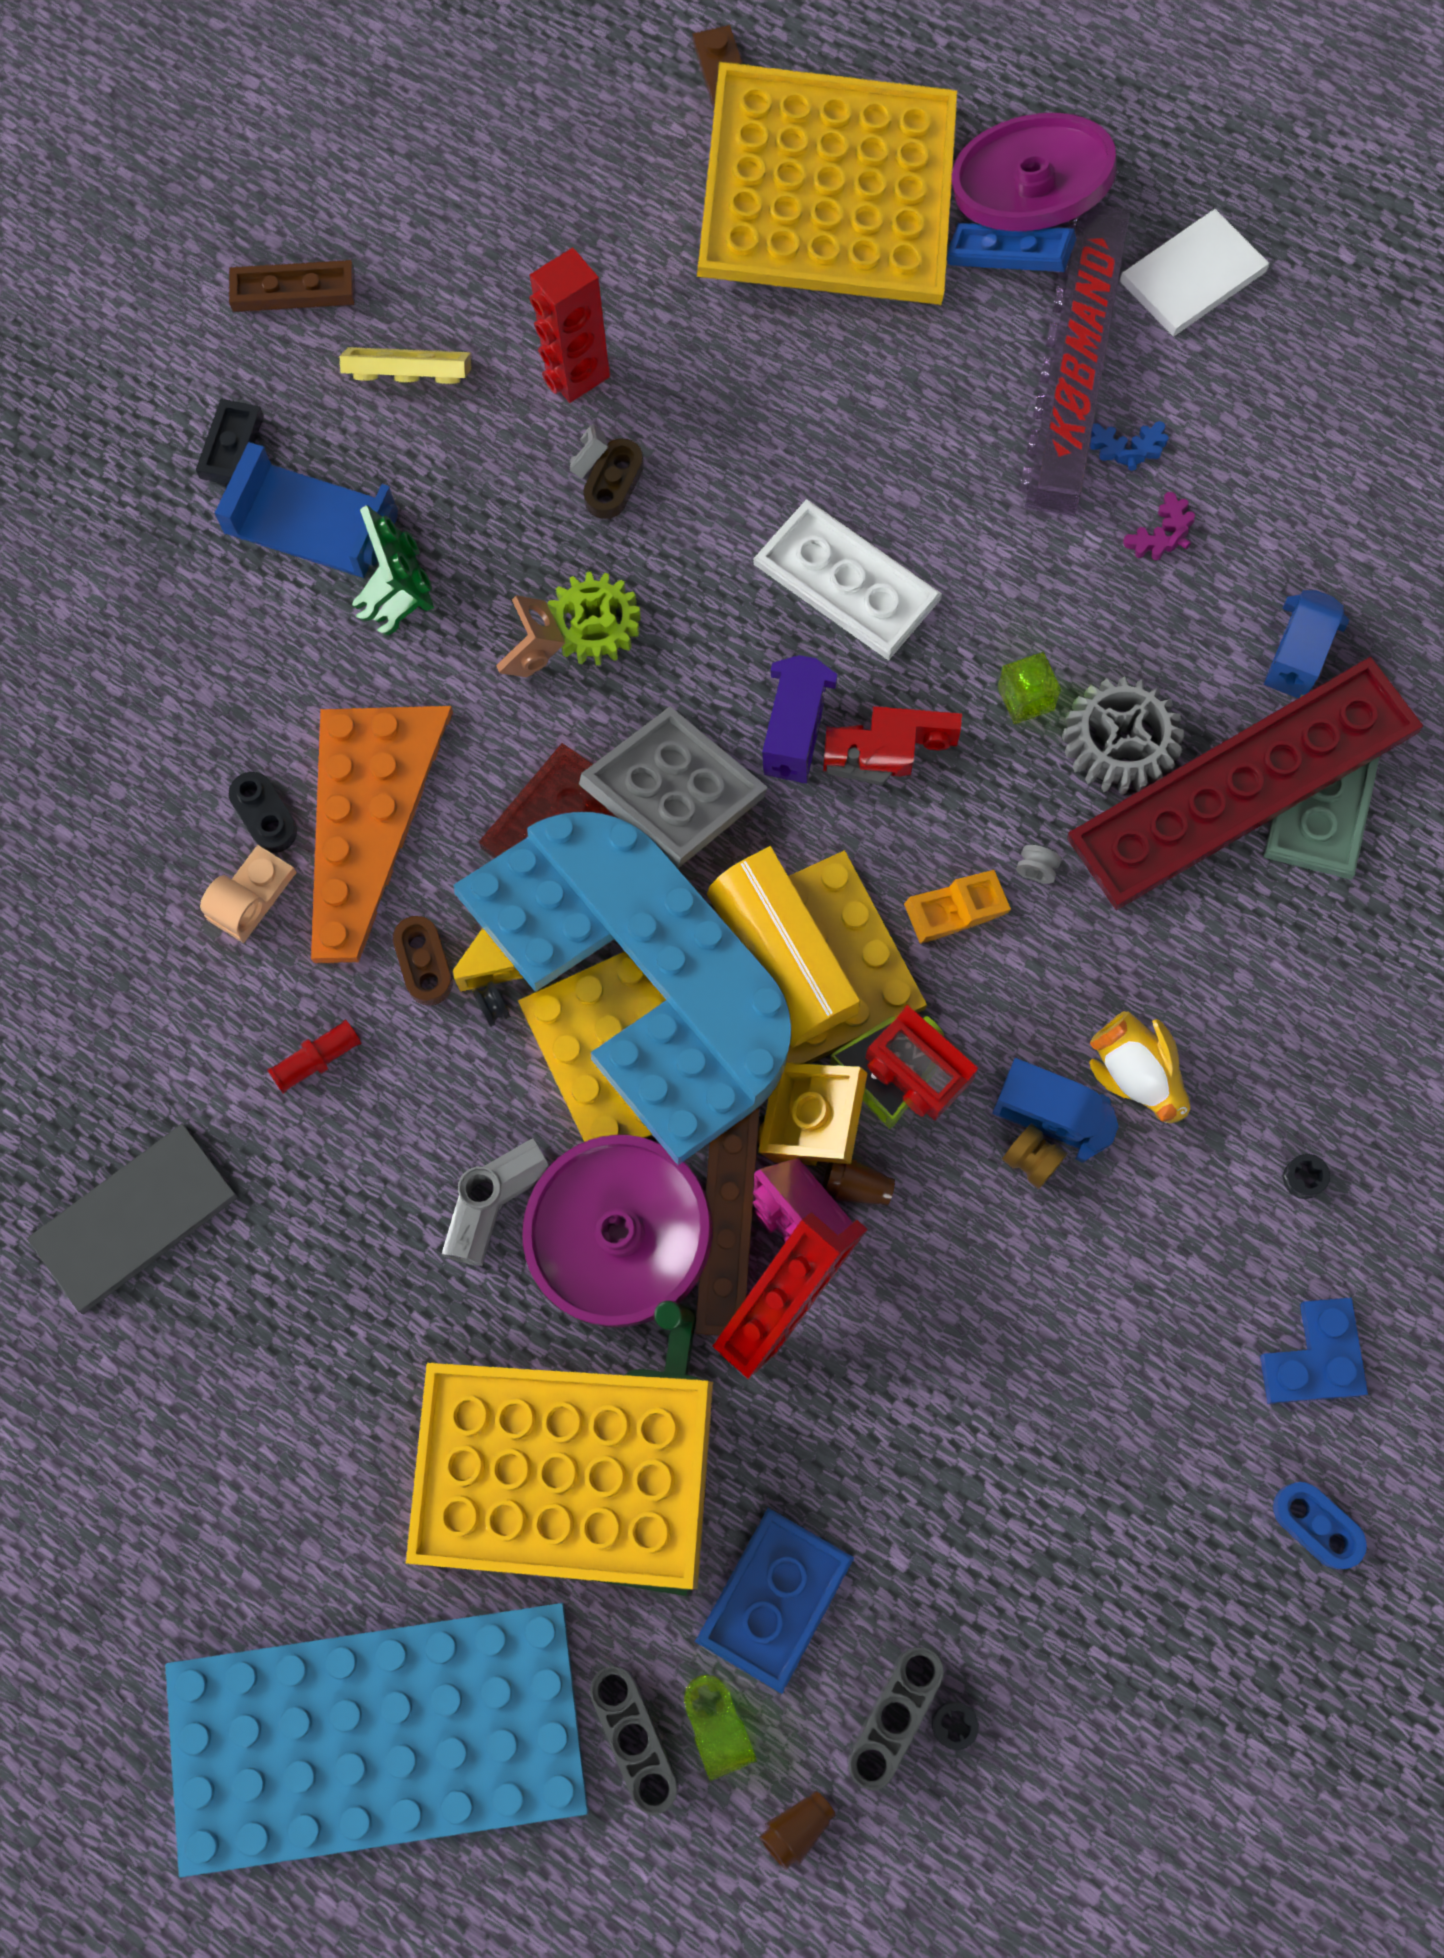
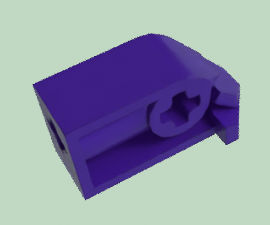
M798 655L772 662L771 678L780 680L762 751L763 773L766 776L807 784L824 708V696H822V693L826 692V688L836 689L838 674L817 658Z

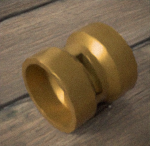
M1031 1123L1009 1148L1002 1160L1012 1168L1023 1170L1027 1174V1180L1037 1189H1040L1063 1162L1068 1152L1058 1144L1050 1145L1043 1139V1132Z

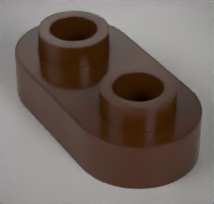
M422 916L407 917L396 926L393 932V944L406 988L410 996L422 1005L431 1006L439 1004L449 996L453 986L451 972L440 935L433 922ZM421 936L426 939L425 944L421 948L415 949L410 947L413 938ZM429 977L438 979L435 988L431 990L422 988L425 979Z

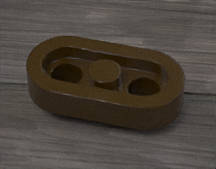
M619 438L607 443L608 448L597 460L584 486L585 506L590 514L597 518L610 519L618 516L624 510L643 472L642 450L637 443L630 439ZM619 462H627L630 464L627 468L624 469L616 467V465ZM603 496L613 498L612 501L607 503L598 501Z

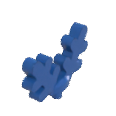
M1161 421L1155 422L1151 429L1149 426L1143 425L1139 436L1132 437L1130 444L1132 449L1125 450L1128 442L1125 436L1119 437L1116 441L1114 439L1116 433L1114 427L1110 426L1105 430L1100 424L1095 423L1090 428L1089 433L1092 438L1089 447L1093 450L1101 449L1099 454L1100 460L1115 459L1117 463L1128 465V470L1134 471L1137 469L1136 464L1144 462L1146 458H1160L1161 447H1166L1168 435L1163 434L1165 424Z

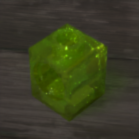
M1044 651L1003 665L997 686L1014 725L1054 711L1061 692L1060 685Z

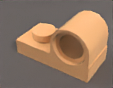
M257 845L232 879L222 875L209 885L201 900V911L209 922L242 943H245L294 877L296 870L293 866Z

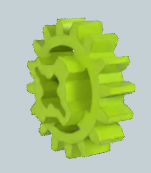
M586 572L585 582L581 583L574 576L570 577L571 588L567 590L558 586L556 594L559 601H548V607L565 641V644L561 647L563 656L568 657L573 652H576L578 664L582 665L586 661L587 656L594 658L596 666L601 665L602 656L606 654L613 661L618 660L617 649L621 647L629 651L632 648L630 637L639 636V624L637 622L641 621L640 607L635 606L637 605L635 593H625V582L623 580H619L614 585H611L608 573H604L600 581H594L591 572ZM617 608L622 613L620 624L617 623L615 617ZM567 613H569L572 618V620L570 621L571 628L569 630L565 625Z

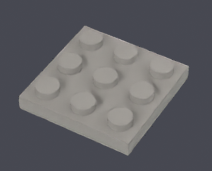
M671 706L582 772L579 785L616 817L632 824L648 835L677 868L681 867L760 802L768 789L765 784Z

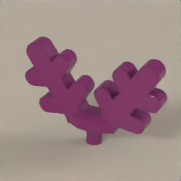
M1165 493L1164 504H1161L1158 509V515L1164 517L1162 527H1156L1153 535H1149L1146 528L1139 527L1137 535L1128 534L1124 537V547L1135 550L1137 558L1144 557L1148 550L1152 551L1151 557L1153 560H1159L1165 551L1172 552L1179 545L1188 549L1191 542L1185 537L1188 535L1189 527L1195 521L1194 512H1187L1183 515L1188 510V500L1181 499L1178 501L1175 493ZM1164 531L1174 533L1171 536H1166Z

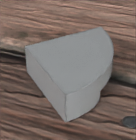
M595 424L590 425L580 439L585 446L576 457L572 456L570 460V471L581 479L608 448L605 432Z

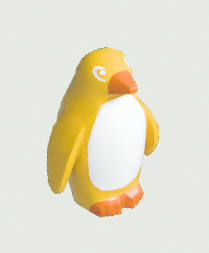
M1123 1011L1099 1030L1090 1041L1091 1047L1098 1051L1104 1062L1103 1064L1096 1059L1089 1061L1093 1074L1108 1091L1122 1098L1132 1099L1151 1109L1162 1122L1176 1123L1187 1117L1191 1105L1189 1096L1184 1088L1179 1068V1053L1173 1036L1162 1021L1158 1019L1152 1021L1155 1035L1133 1014Z

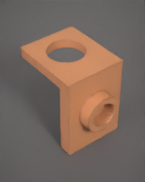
M516 595L512 602L528 635L496 667L500 674L528 677L535 671L545 667L548 659L565 644V641L546 601ZM529 609L534 610L542 617L545 626L538 624L531 617Z

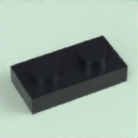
M220 398L196 467L199 479L229 484L248 442L255 444L264 417L260 406Z

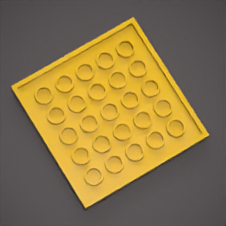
M719 62L697 277L942 305L945 289L957 90Z

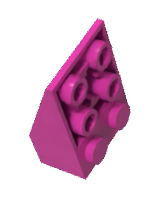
M799 1158L761 1168L754 1173L753 1204L756 1209L753 1213L769 1233L777 1229L784 1237L785 1242L800 1221L810 1212L815 1214L837 1235L853 1223Z

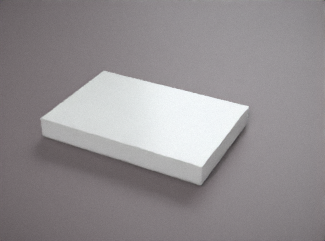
M1214 209L1122 272L1120 282L1174 337L1267 271L1269 262Z

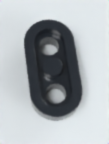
M246 772L236 777L229 787V800L255 843L270 853H278L288 849L296 839L297 826L270 780L258 772ZM251 787L257 788V792L253 796H244L247 789ZM269 823H279L276 830L272 832L265 831Z

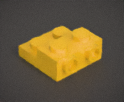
M786 1063L778 1085L767 1098L768 1105L765 1120L758 1131V1152L775 1163L799 1158L804 1165L816 1166L817 1161L851 1164L867 1072L861 1067Z

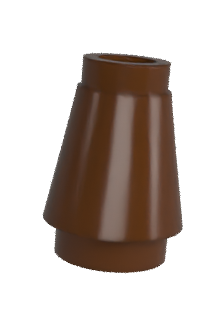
M852 1158L851 1164L829 1162L823 1181V1188L829 1195H832L834 1201L888 1206L894 1192L895 1179L887 1177L885 1174Z
M815 1791L809 1797L804 1798L765 1823L767 1830L759 1836V1839L774 1860L784 1870H787L794 1863L797 1865L802 1863L830 1824L829 1822L836 1816V1813L828 1801L818 1791Z

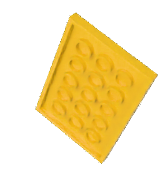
M427 1363L406 1564L698 1589L713 1382Z

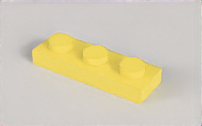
M348 347L339 356L340 373H352L354 379L364 381L378 379V375H394V380L398 382H415L419 380V376L435 377V382L455 384L460 382V378H465L471 370V352Z

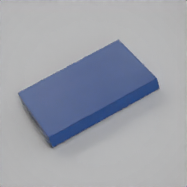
M767 1508L695 1642L782 1694L854 1557L772 1509Z

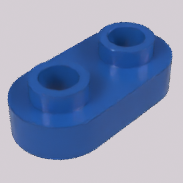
M1296 1482L1286 1485L1278 1491L1273 1502V1512L1277 1522L1326 1567L1336 1570L1352 1568L1362 1561L1367 1548L1366 1538L1362 1529L1318 1488L1309 1483ZM1294 1499L1301 1500L1306 1507V1513L1302 1518L1295 1517L1290 1510V1505ZM1334 1534L1339 1535L1344 1541V1549L1339 1554L1333 1552L1329 1546V1539Z

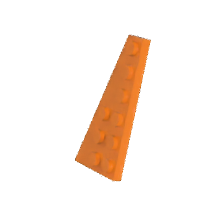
M452 706L320 709L311 959L313 963L360 961L377 916L378 905L385 887L388 886L391 879L392 868L399 850L403 847L424 791V784L432 762L437 757L440 749L439 744L446 725H449L452 717Z

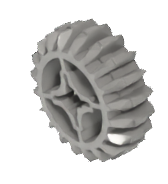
M1125 676L1119 679L1117 687L1108 678L1102 681L1099 689L1090 685L1086 689L1084 697L1078 696L1074 700L1072 705L1073 711L1068 712L1064 723L1067 728L1064 729L1062 734L1063 742L1069 743L1065 749L1066 758H1077L1073 764L1074 773L1085 769L1088 770L1085 779L1087 785L1094 782L1096 778L1102 779L1101 789L1103 793L1110 789L1112 783L1118 784L1117 787L1121 796L1127 793L1130 783L1139 792L1146 787L1147 782L1152 784L1163 777L1162 774L1168 775L1171 773L1175 766L1174 761L1179 759L1182 753V746L1179 743L1184 738V730L1178 728L1181 722V713H1169L1173 706L1172 699L1159 701V687L1152 689L1150 693L1143 690V679L1138 681L1135 687L1128 685ZM1115 710H1127V712H1117ZM1144 719L1154 730L1157 744L1151 741L1152 736L1144 730L1142 726ZM1089 725L1096 730L1095 734L1103 740L1105 746L1102 752L1092 741ZM1130 726H1133L1130 734L1127 735L1126 739L1121 737L1119 741L1115 745H1113L1117 735L1119 736L1120 732L1126 733ZM1119 758H1129V759H1132V760H1134V761H1132V762H1125V761H1119V760H1117V759H1119Z

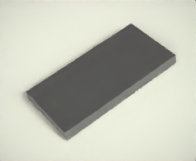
M182 1123L26 1239L76 1310L81 1314H85L239 1197L188 1128Z

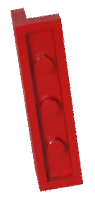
M810 1212L797 1225L712 1347L749 1379L780 1350L868 1229L856 1220L837 1235L815 1214Z

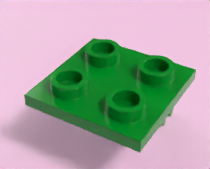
M366 505L360 511L380 566L360 595L354 599L352 606L360 609L367 605L365 610L356 614V617L362 621L373 619L379 623L388 619V622L379 627L377 631L384 635H391L398 629L400 621L420 606L425 611L434 608L429 591L432 590V584L425 571L419 567L416 559L419 549L411 534L407 531L402 532L395 527L388 516L384 515L382 517Z

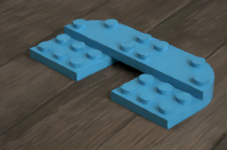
M571 812L548 817L527 828V838L453 885L454 893L535 992L615 939L662 994L666 1001L591 1052V1060L675 1163L679 1165L757 1109L778 1085L786 1066L791 1039V1021L786 1000L778 984L648 835L626 821L600 813Z

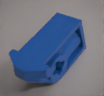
M1302 590L1300 595L1287 597L1282 609L1292 612V615L1263 685L1296 698L1311 691L1319 677L1336 631L1344 632L1349 622V619L1344 614V606L1338 600L1317 590Z
M1017 1058L1013 1060L992 1112L996 1116L1026 1128L1032 1123L1043 1132V1135L1078 1148L1075 1160L1082 1163L1111 1146L1118 1130L1116 1114L1111 1105L1110 1097L1103 1094L1099 1095L1085 1085Z

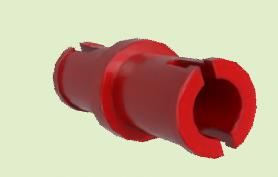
M345 1019L341 1024L313 1042L307 1039L301 1043L302 1049L274 1067L268 1068L267 1071L279 1090L284 1094L288 1089L316 1071L322 1074L328 1070L327 1064L362 1043Z

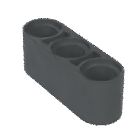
M913 1647L902 1652L848 1754L847 1767L852 1779L861 1788L879 1790L887 1786L900 1765L943 1679V1664L939 1656L932 1650L924 1647ZM918 1655L928 1659L932 1666L931 1679L922 1686L911 1684L905 1672L907 1662L912 1657ZM891 1702L902 1703L908 1711V1723L899 1732L887 1731L881 1722L882 1711ZM868 1749L880 1751L884 1757V1770L880 1776L874 1779L863 1778L857 1771L856 1763L858 1757Z
M611 1666L603 1668L595 1675L591 1682V1700L628 1791L637 1808L644 1813L652 1815L664 1813L675 1801L679 1784L639 1684L632 1672L625 1667ZM611 1674L624 1678L628 1686V1695L625 1701L618 1705L609 1704L601 1694L602 1682ZM632 1723L644 1727L649 1738L646 1749L637 1754L625 1750L621 1743L622 1730L626 1725ZM648 1774H660L667 1780L669 1795L664 1801L653 1803L643 1796L641 1783Z

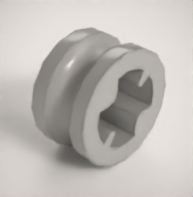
M1024 846L1021 853L1024 860L1018 862L1017 872L1022 877L1042 884L1053 883L1057 875L1053 869L1060 866L1061 857L1056 852L1042 846Z

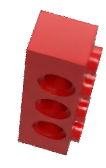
M573 247L529 274L533 293L529 296V299L537 317L534 327L541 341L538 351L545 365V371L542 372V375L550 390L554 394L561 392L569 403L610 378L599 277Z

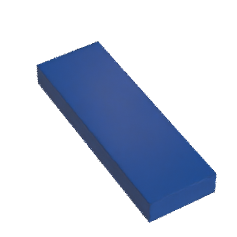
M958 223L947 250L946 259L948 264L953 266L1065 272L1077 238L1074 228L1048 227L1031 231H1005L989 228L981 224Z

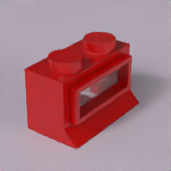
M909 1005L905 1006L898 1017L868 1047L865 1057L870 1062L867 1065L868 1069L878 1080L886 1085L890 1082L895 1084L905 1093L902 1097L904 1102L916 1114L923 1117L927 1113L934 1121L973 1082L978 1071V1067Z

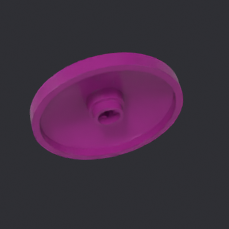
M1038 113L1013 118L985 130L971 140L959 153L951 174L955 201L968 218L993 229L1031 231L1056 226L1084 214L1099 203L1108 193L1117 173L1116 149L1108 132L1097 123L1084 117L1066 113Z
M602 1136L571 1148L557 1158L540 1177L530 1195L525 1210L522 1232L523 1249L534 1281L543 1294L559 1309L581 1321L596 1326L612 1328L636 1326L654 1320L655 1308L659 1303L668 1300L680 1303L698 1282L711 1251L713 1239L711 1208L706 1192L694 1172L684 1161L677 1165L661 1144L638 1136Z

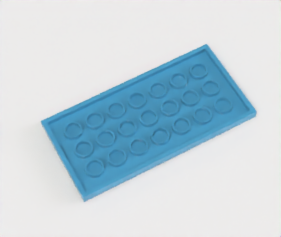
M564 1603L165 1663L179 1878L574 1817L589 1813Z

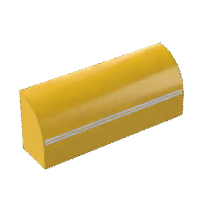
M771 846L745 858L717 877L709 886L707 896L719 917L767 970L782 991L790 1014V1043L793 1048L858 1015L860 1006L858 996Z

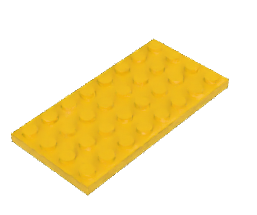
M845 850L788 876L858 996L860 1006L858 1015L794 1048L790 1043L786 1063L811 1064L826 1057L888 1018H897L906 1005H909L916 1013L926 1009V1001ZM625 951L518 1000L584 1142L609 1135H630L649 1140L654 1138L648 1128L591 1060V1052L666 1001Z

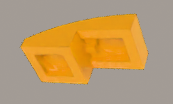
M995 870L955 879L949 887L911 896L904 903L920 944L991 921L1009 913L1011 910Z

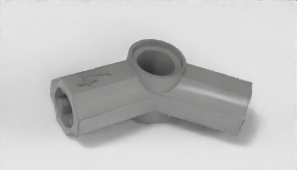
M533 1138L483 1167L476 1166L468 1169L461 1176L458 1182V1200L442 1251L444 1257L472 1266H483L498 1211L503 1204L534 1187L549 1167ZM482 1182L493 1184V1193L486 1201L475 1202L471 1200V1191L477 1184Z

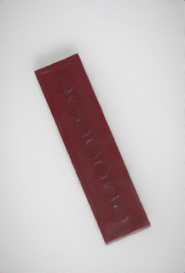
M1370 656L1068 832L1067 840L1117 911L1417 735L1423 728V724Z

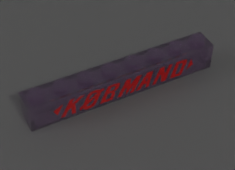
M1096 204L1093 208L1078 216V219L1074 218L1069 221L1068 228H1074L1077 239L1065 272H1059V278H1065L1066 284L1065 288L1057 286L1052 312L1060 313L1058 323L1050 322L1046 347L1054 349L1052 358L1044 357L1039 383H1045L1047 387L1045 394L1037 393L1033 418L1039 419L1040 425L1039 430H1030L1026 455L1034 456L1032 467L1024 465L1019 491L1027 492L1024 508L1075 517L1081 496L1130 209Z

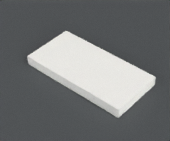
M807 499L754 557V565L888 661L938 604L942 593Z

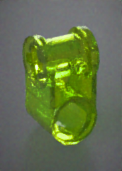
M708 1674L697 1676L691 1680L685 1688L684 1703L695 1733L694 1740L710 1782L758 1762L741 1717L738 1718L729 1691L724 1683L716 1676ZM707 1685L710 1692L720 1691L721 1698L714 1701L716 1710L708 1714L703 1707L694 1708L692 1703L699 1698L698 1688Z

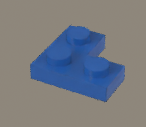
M1352 1297L1302 1302L1300 1308L1307 1350L1260 1355L1267 1404L1368 1395Z

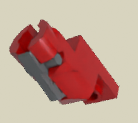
M873 706L871 730L864 729L863 725L827 726L823 771L830 775L846 779L851 778L879 786L884 785L890 776L902 777L911 775L915 743L923 744L925 748L936 751L948 749L949 746L957 747L961 732L962 713Z

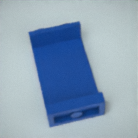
M248 442L214 514L225 534L364 578L369 566H375L378 559L360 509L368 505L382 517L384 515L388 516L395 525L398 516V506L395 505L390 486L381 484L376 497L362 494L271 465L265 448Z

